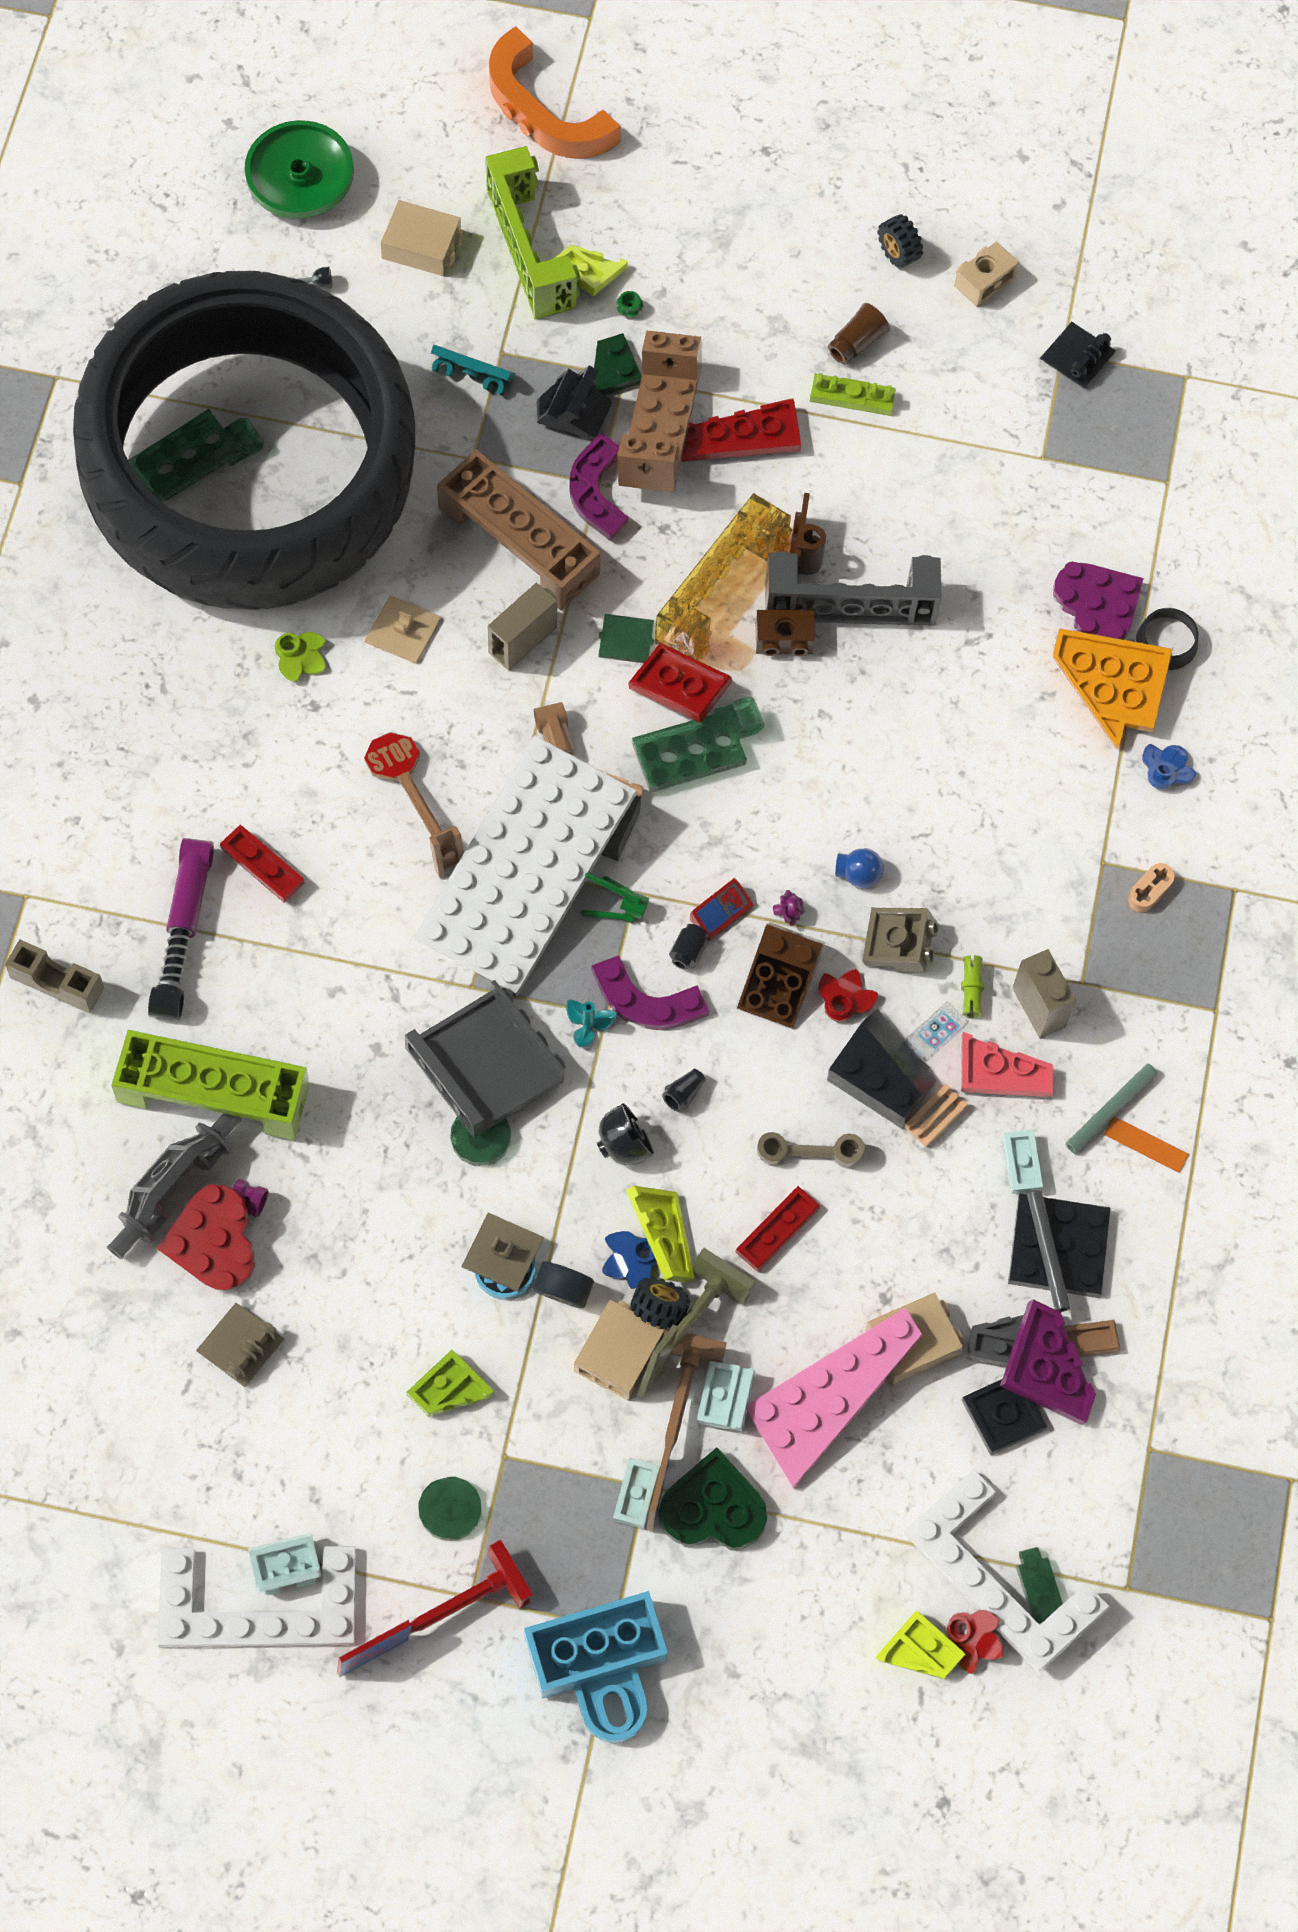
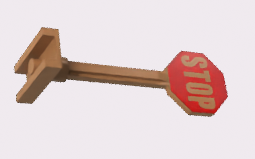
M389 732L371 741L364 756V761L373 776L391 781L398 780L431 835L429 841L434 868L441 879L445 877L444 869L458 863L464 854L461 834L456 826L442 831L410 776L420 757V751L413 739Z

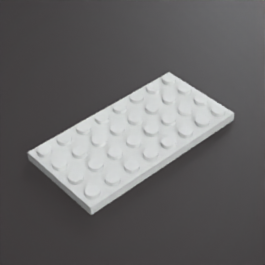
M534 735L414 938L490 982L495 980L501 988L505 987L510 993L518 996L586 881L585 873H590L636 796V790Z

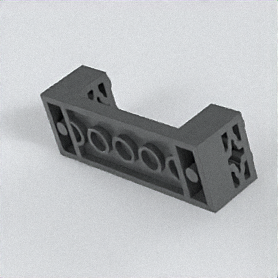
M786 551L768 554L765 579V610H814V620L816 623L936 625L942 598L941 558L929 555L912 557L907 584L904 587L899 584L891 586H875L874 584L858 586L846 585L844 583L821 585L815 582L797 584V554Z

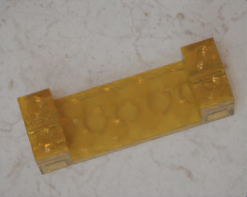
M753 493L656 615L655 644L659 645V643H662L696 660H702L710 650L709 638L712 631H710L711 618L700 612L698 605L702 600L707 601L714 591L715 583L718 580L722 581L727 576L730 564L734 559L738 561L746 549L767 562L769 553L787 552L790 546L788 538L792 532L790 528L791 515Z

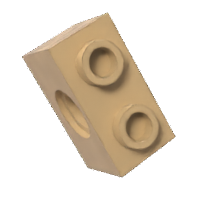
M996 241L989 247H983L975 258L969 262H963L958 267L954 287L978 307L1016 278L1019 261Z

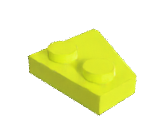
M575 245L568 246L555 257L569 255L572 265H577L580 273V281H577V284L592 296H595L622 274L628 266V261L620 258L619 262L604 259V253L587 251Z
M916 1610L875 1658L880 1662L945 1679L966 1654Z

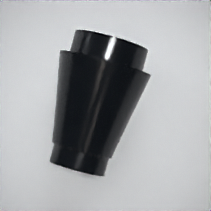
M692 1069L665 1087V1092L662 1094L664 1102L668 1107L677 1112L681 1109H687L702 1085L706 1082L705 1076L698 1069Z

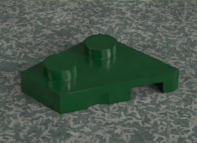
M623 333L597 341L594 368L598 370L594 379L597 382L595 387L597 391L606 395L641 383L642 375Z

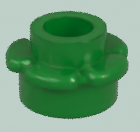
M625 291L617 299V311L621 315L635 317L643 309V301L634 291Z

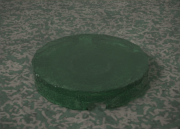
M456 1117L451 1126L450 1140L454 1152L462 1161L472 1166L490 1165L499 1161L508 1151L511 1142V1129L508 1120L504 1119L476 1138H473L459 1118Z
M455 1476L431 1482L423 1490L418 1502L419 1519L424 1529L433 1537L443 1541H458L470 1535L478 1526L482 1515L481 1500L476 1488L467 1480Z

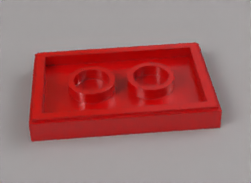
M659 643L628 682L629 689L701 723L732 684V676Z

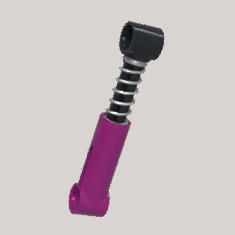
M183 838L181 841L179 869L166 927L167 933L171 936L167 938L169 945L165 948L167 956L163 958L165 965L161 967L163 975L159 977L160 982H158V985L152 987L148 1003L149 1017L180 1020L182 1016L184 991L181 990L180 980L183 979L181 973L182 970H185L183 963L187 960L185 957L186 951L189 950L187 943L196 934L207 873L211 869L213 862V841Z

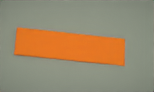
M1115 1116L1111 1119L1103 1134L1180 1173L1189 1155Z

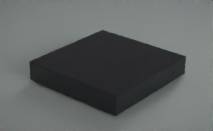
M1002 1379L962 1397V1402L990 1455L1038 1434L1047 1428L1035 1403L1001 1387Z

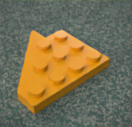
M1059 628L1053 651V659L1116 749H1120L1125 727L1154 732L1172 649Z

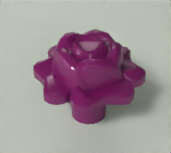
M786 890L785 894L780 896V904L773 906L774 915H782L784 921L789 923L790 926H794L796 921L800 920V916L805 912L802 899L790 890Z

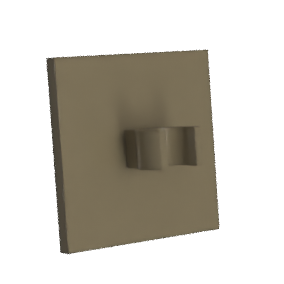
M487 1213L461 1267L518 1292L544 1237L491 1213Z

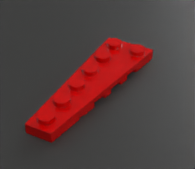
M794 398L761 405L760 409L745 412L744 409L736 411L734 415L723 418L718 416L708 418V421L698 424L690 422L681 462L801 451V439Z

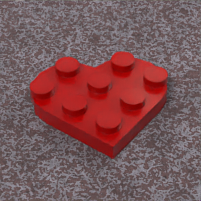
M209 1184L191 1198L157 1249L203 1284L215 1290H231L242 1286L251 1277L256 1264L252 1249L253 1244L244 1234L249 1223L245 1198L237 1190L226 1185Z

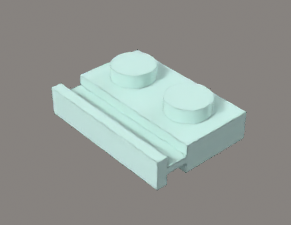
M710 1361L697 1415V1423L724 1429H737L743 1432L756 1373L755 1369Z

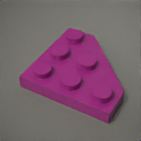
M1033 1299L1027 1304L1000 1386L1080 1425L1086 1424L1096 1393L1092 1384H1088L1081 1368L1083 1363L1074 1342L1070 1343L1063 1327L1065 1322L1061 1312Z

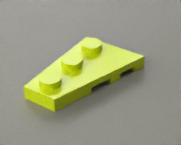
M632 1186L626 1189L664 1280L687 1283L695 1279L677 1192L641 1186Z

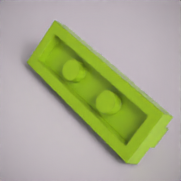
M819 373L814 375L809 402L891 416L896 388L891 385L883 386L877 385V383L872 384L865 381L838 378L835 375L832 377Z

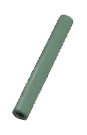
M1147 1063L1065 1143L1066 1147L1074 1154L1083 1148L1158 1074L1156 1069Z

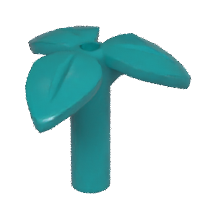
M569 999L566 1003V1012L569 1020L574 1024H582L583 1026L576 1030L573 1035L576 1045L582 1048L594 1042L595 1036L592 1028L605 1031L614 1024L618 1015L617 1012L612 1010H599L595 1014V1005L590 1001L582 1004Z

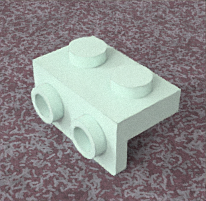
M312 1533L248 1549L258 1593L265 1591L266 1595L276 1594L283 1591L284 1586L295 1583L298 1587L307 1586L315 1583V1578L321 1577Z

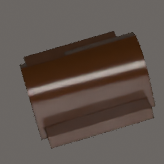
M805 492L802 511H796L790 546V553L797 554V578L798 574L812 575L821 569L826 544L824 530L817 525L806 524L810 493ZM813 531L817 532L820 538L818 536L812 535Z

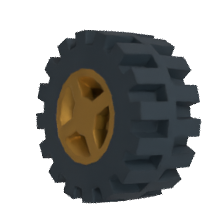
M903 214L896 215L878 226L879 230H877V234L880 236L878 240L882 244L880 246L882 251H885L886 258H889L892 265L895 264L897 268H903L920 259L923 255V244L920 242L922 241L921 236H918L919 231L917 228H914V223L911 220L909 221L906 215L903 216Z
M646 1277L639 1281L632 1297L630 1308L631 1311H635L634 1315L636 1317L642 1318L641 1321L649 1322L653 1327L657 1325L661 1329H666L667 1327L670 1329L673 1324L678 1326L686 1316L691 1300L688 1298L687 1292H682L683 1289L680 1286H674L675 1283L671 1281L669 1283L665 1282L662 1278L657 1280L655 1277H650V1279Z

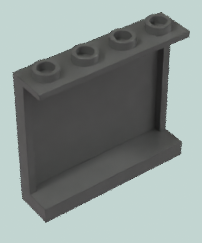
M495 980L491 982L490 992L421 1034L416 1029L405 1034V1049L473 1138H476L564 1082L566 1066L562 1058L557 1053L553 1055L548 1048L544 1035L540 1031L535 1032L530 1025L531 1022L523 1009H517L513 1004L512 995L507 988H501Z

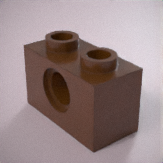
M757 610L755 622L756 654H764L766 656L792 654L799 657L813 654L815 644L814 610ZM785 632L790 634L791 636L784 637L780 635V633Z

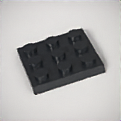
M1019 1193L1008 1284L1050 1290L1027 1194ZM1043 1197L1066 1292L1100 1298L1102 1295L1111 1207Z

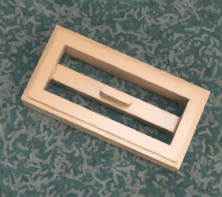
M945 1084L905 1124L904 1128L927 1148L967 1108L968 1103L965 1100L962 1101L956 1092L953 1093L950 1087ZM946 1096L948 1099L916 1129L914 1126ZM954 1103L957 1107L925 1137L923 1133Z

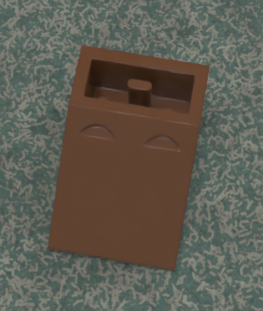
M771 922L767 923L737 1009L794 1028L826 942Z

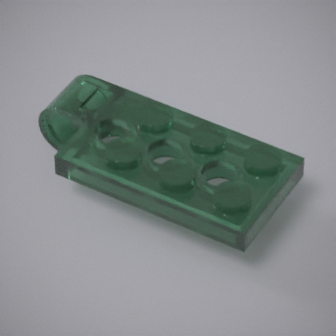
M207 409L130 458L128 462L145 487L164 503L228 462L230 466H233L242 459L259 452L265 442L248 418H240L222 428L210 409ZM212 434L220 435L217 442L212 444L206 443L208 436ZM186 450H196L193 457L189 459L182 457ZM162 465H172V469L168 473H159Z
M745 697L736 700L732 704L715 708L714 714L706 716L701 723L692 720L633 737L632 746L651 793L746 765L747 758L739 739L757 734L765 727V723L755 698ZM720 736H726L731 740V743L728 746H720L715 740ZM693 744H699L704 748V751L701 754H692L688 747ZM665 752H671L677 758L673 762H665L660 756Z

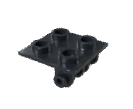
M1071 321L1040 359L1085 388L1116 353V350L1110 347L1111 337L1109 334L1103 333L1095 337Z

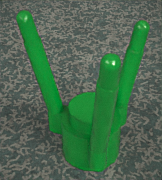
M589 872L585 873L587 879L624 897L620 909L624 910L625 913L582 910L581 915L624 920L629 923H633L634 918L642 920L649 897L634 892L607 876L600 878Z

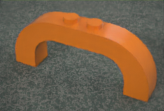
M516 26L506 32L496 42L489 59L490 90L504 115L518 124L524 135L530 136L538 145L555 155L573 159L601 155L620 143L621 126L605 110H601L583 122L568 123L561 121L552 115L515 79V73L533 60V42Z

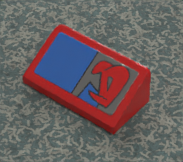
M733 878L693 909L690 913V921L706 930L708 933L707 939L710 941L751 909L754 904L738 880Z

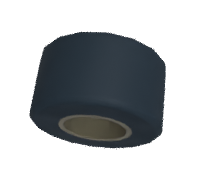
M543 1261L534 1282L533 1290L547 1298L583 1309L586 1306L594 1280L583 1273L565 1266Z

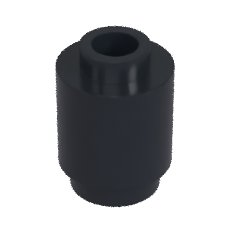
M687 924L686 928L681 929L669 952L672 963L676 967L683 970L696 967L708 944L707 931L695 924Z

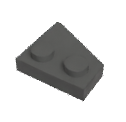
M1024 1315L1013 1318L1009 1316L998 1319L993 1323L985 1322L972 1326L966 1359L1007 1367Z

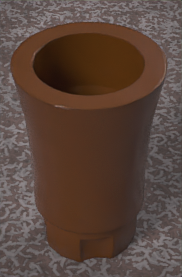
M863 303L851 320L835 335V338L828 344L827 348L831 356L838 363L845 365L852 358H856L874 341L890 331L889 323L875 306Z

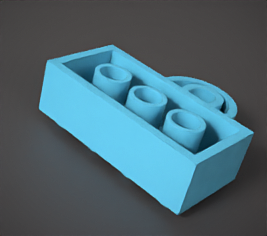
M649 1591L524 1628V1638L542 1699L574 1689L585 1726L592 1735L605 1742H624L634 1737L641 1730L646 1720L647 1701L638 1670L665 1662L668 1657V1651ZM609 1694H616L622 1700L627 1721L621 1727H614L608 1721L603 1700Z

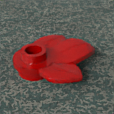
M857 969L844 973L838 979L828 973H824L818 985L819 994L825 1000L824 1009L826 1015L831 1020L837 1022L846 1021L853 1014H863L869 1011L877 1001L878 993L873 990H862V980ZM842 1005L845 1010L842 1012L836 1011L834 1006Z
M978 1610L973 1614L957 1613L950 1618L947 1624L948 1636L966 1654L958 1664L970 1674L975 1672L980 1658L994 1660L1003 1656L1002 1642L998 1635L993 1632L999 1625L1000 1619L990 1611ZM963 1623L967 1626L966 1634H963L961 1631Z

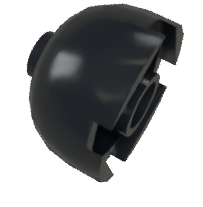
M625 1103L611 1109L600 1121L598 1133L601 1140L597 1142V1146L605 1158L611 1156L616 1163L635 1165L651 1157L654 1151L644 1129L641 1130L636 1123L638 1121L637 1117Z

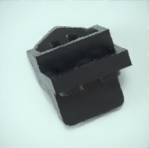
M588 365L579 374L569 368L557 378L555 384L537 399V423L557 430H564L587 439L595 438L612 405L610 398L595 389L597 382L594 379L598 370Z

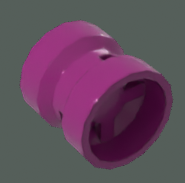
M238 1178L233 1189L237 1190L245 1198L248 1215L259 1217L267 1201L269 1190L262 1186H250L248 1181Z

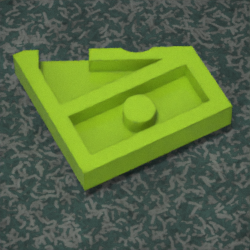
M451 1349L406 1394L430 1417L491 1398L494 1395V1390Z

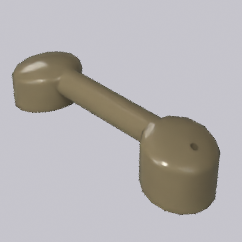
M767 1132L760 1137L757 1145L758 1156L763 1162L770 1165L782 1162L785 1157L833 1158L842 1167H852L860 1162L865 1150L863 1140L856 1134L850 1133L839 1137L834 1146L787 1145L786 1140L779 1133Z

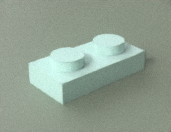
M1034 1130L1003 1133L1002 1139L1011 1194L1042 1191L1043 1182Z
M629 1457L613 1521L644 1529L660 1465Z

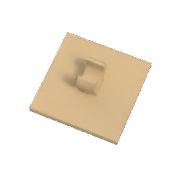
M390 595L366 637L365 643L417 664L438 626L441 616Z

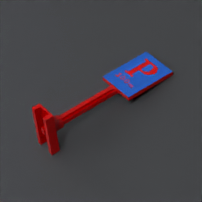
M502 1540L491 1544L487 1554L497 1571L486 1576V1580L418 1616L411 1623L407 1620L339 1657L337 1666L339 1677L408 1641L411 1633L428 1628L492 1592L496 1594L507 1588L518 1609L530 1604L529 1598L533 1594Z

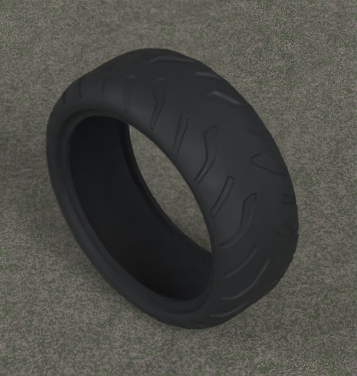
M260 271L213 272L182 280L180 284L173 283L148 296L147 300L137 303L114 324L113 330L106 332L94 350V357L88 361L79 384V396L74 406L73 437L80 486L89 511L109 545L130 567L180 598L207 606L251 610L271 609L293 605L298 601H305L338 586L339 581H346L365 566L366 560L371 559L391 534L393 526L401 517L410 489L415 456L416 426L408 384L398 360L377 330L347 303L315 285L300 279ZM224 355H262L288 361L317 375L341 395L353 411L363 431L367 444L365 457L350 483L337 497L317 512L299 521L261 530H231L200 523L171 509L152 494L135 474L123 450L125 437L136 411L159 384L185 367L209 358Z

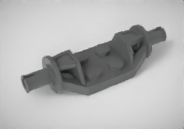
M223 1113L212 1127L199 1122L195 1126L199 1134L170 1144L129 1192L126 1213L121 1212L118 1215L124 1228L107 1246V1249L113 1255L123 1259L124 1255L138 1239L149 1244L154 1241L153 1235L169 1218V1215L158 1204V1201L165 1199L174 1190L173 1183L180 1176L183 1177L189 1173L194 1164L201 1170H211L223 1153L229 1154L231 1147L225 1138L242 1121V1118ZM214 1147L205 1157L203 1156L202 1152Z

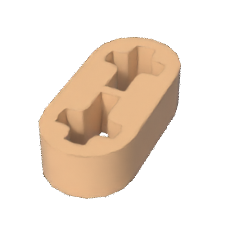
M1164 863L1153 865L1130 890L1128 904L1132 910L1140 913L1149 911L1172 886L1175 877L1173 869ZM1156 875H1165V880H1161L1156 886L1153 884ZM1146 890L1149 891L1146 900L1141 902L1137 900L1138 895L1141 896Z

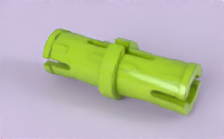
M971 955L963 958L964 981L961 982V990L964 992L962 1015L971 1018L973 1006L974 1018L982 1016L981 992L984 991V982H982L983 958L974 955V967H972Z

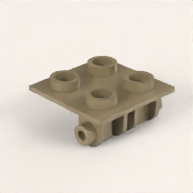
M235 1303L196 1351L243 1387H246L285 1338L275 1332L276 1328L269 1322L263 1323L238 1303Z

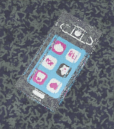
M946 1001L906 1037L905 1043L921 1059L927 1062L965 1028L969 1020L949 1001Z

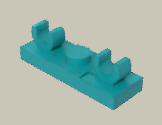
M434 344L430 353L439 356L432 364V371L438 372L440 365L445 363L447 365L445 375L451 377L455 371L453 364L455 363L463 366V373L478 377L479 372L489 375L484 380L483 389L489 390L491 383L496 381L499 385L497 394L500 395L506 390L504 380L514 382L516 376L514 372Z

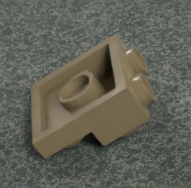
M871 907L862 959L865 966L894 967L897 972H926L927 964H932L934 959V950L930 943L931 937H937L938 934L937 920L934 919L928 908Z

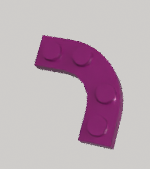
M601 432L574 461L569 478V493L578 515L610 541L628 523L629 517L608 502L600 493L598 487L600 477L617 460L619 445Z
M619 955L591 965L592 973L607 1004L625 1021L629 1020L645 1026L644 1028L665 1030L682 1026L709 1015V1009L698 985L670 996L659 998L647 996L637 990L631 982Z

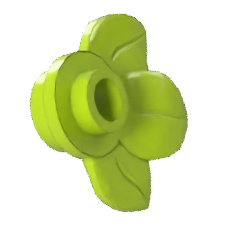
M305 632L298 636L293 633L282 634L275 642V652L280 658L278 666L281 674L289 681L297 682L302 672L309 675L324 672L325 662L318 650L322 648L326 640L314 632ZM287 646L294 647V649L290 651L284 650Z

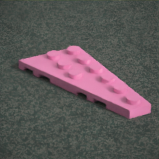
M906 1308L749 1403L747 1412L794 1489L808 1470L818 1462L824 1451L839 1437L865 1406L866 1401L881 1387L893 1369L902 1362L923 1337Z

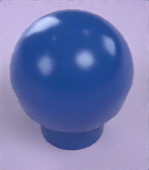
M860 848L855 849L849 854L838 853L835 867L836 877L846 878L851 885L861 889L876 885L882 878L884 864L879 854L874 850Z

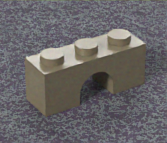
M19 939L5 963L11 979L87 1013H91L104 990L100 974L75 963L70 968L61 966L48 956L46 950Z

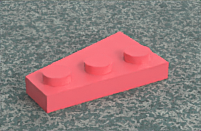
M962 1033L961 1092L1052 1096L1053 1064L1020 1052H1010L999 1048V1045L988 1041L986 1043L972 1038L973 1035Z

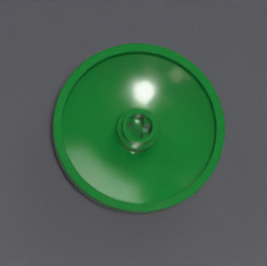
M306 120L284 122L262 133L251 145L244 167L248 189L256 202L273 214L292 219L318 216L334 208L348 193L354 176L352 154L345 140L328 126Z

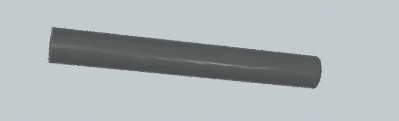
M1032 1191L1027 1194L1054 1309L1064 1312L1070 1309V1304L1042 1191Z

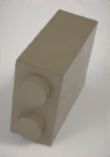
M536 582L487 626L488 653L508 671L511 670L557 629V598L555 594L548 588L544 589Z
M1049 949L1021 960L1012 989L1038 1037L1042 1038L1065 1028L1076 1003V998Z

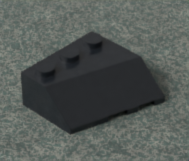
M878 1009L862 1021L830 1066L827 1081L901 1129L910 1120L936 1082V1079Z

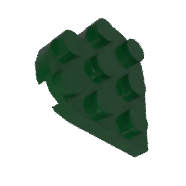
M718 1447L666 1491L661 1499L658 1510L660 1525L665 1534L676 1543L688 1548L702 1544L712 1538L721 1546L736 1551L756 1542L764 1532L767 1523L766 1504L762 1497Z

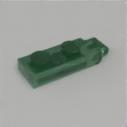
M1034 1547L1019 1551L1021 1564L1017 1565L1016 1568L1031 1617L1040 1625L1063 1602L1048 1557L1042 1559L1039 1548Z

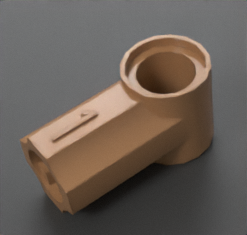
M559 702L534 708L536 726L539 734L543 735L544 741L573 756L574 747L567 728L568 719L563 703Z

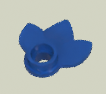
M1148 744L1144 749L1142 761L1149 768L1147 772L1148 780L1157 789H1167L1174 783L1188 784L1194 780L1197 774L1194 769L1186 766L1188 754L1182 746L1170 745L1161 750L1153 744Z
M629 1231L615 1232L605 1237V1242L613 1254L610 1255L602 1268L604 1275L613 1279L626 1278L630 1289H635L643 1278H650L651 1267L657 1261L647 1238L638 1239ZM647 1250L651 1255L648 1258H642L639 1252Z

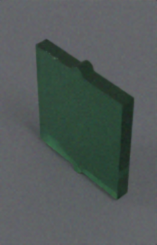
M605 614L602 632H599V639L601 641L598 657L644 663L649 657L650 647L654 645V639L652 638L654 620Z

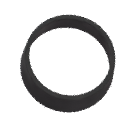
M1161 608L1149 614L1137 631L1136 642L1149 644L1145 637V626L1151 620L1167 617L1184 623L1191 630L1195 642L1187 652L1171 656L1168 670H1176L1189 664L1195 657L1198 649L1199 632L1195 621L1187 613L1175 608Z

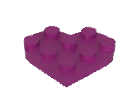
M1071 561L1066 563L1065 567L1059 571L1053 585V597H1056L1064 612L1074 616V628H1077L1078 632L1125 640L1132 624L1144 578L1089 563Z

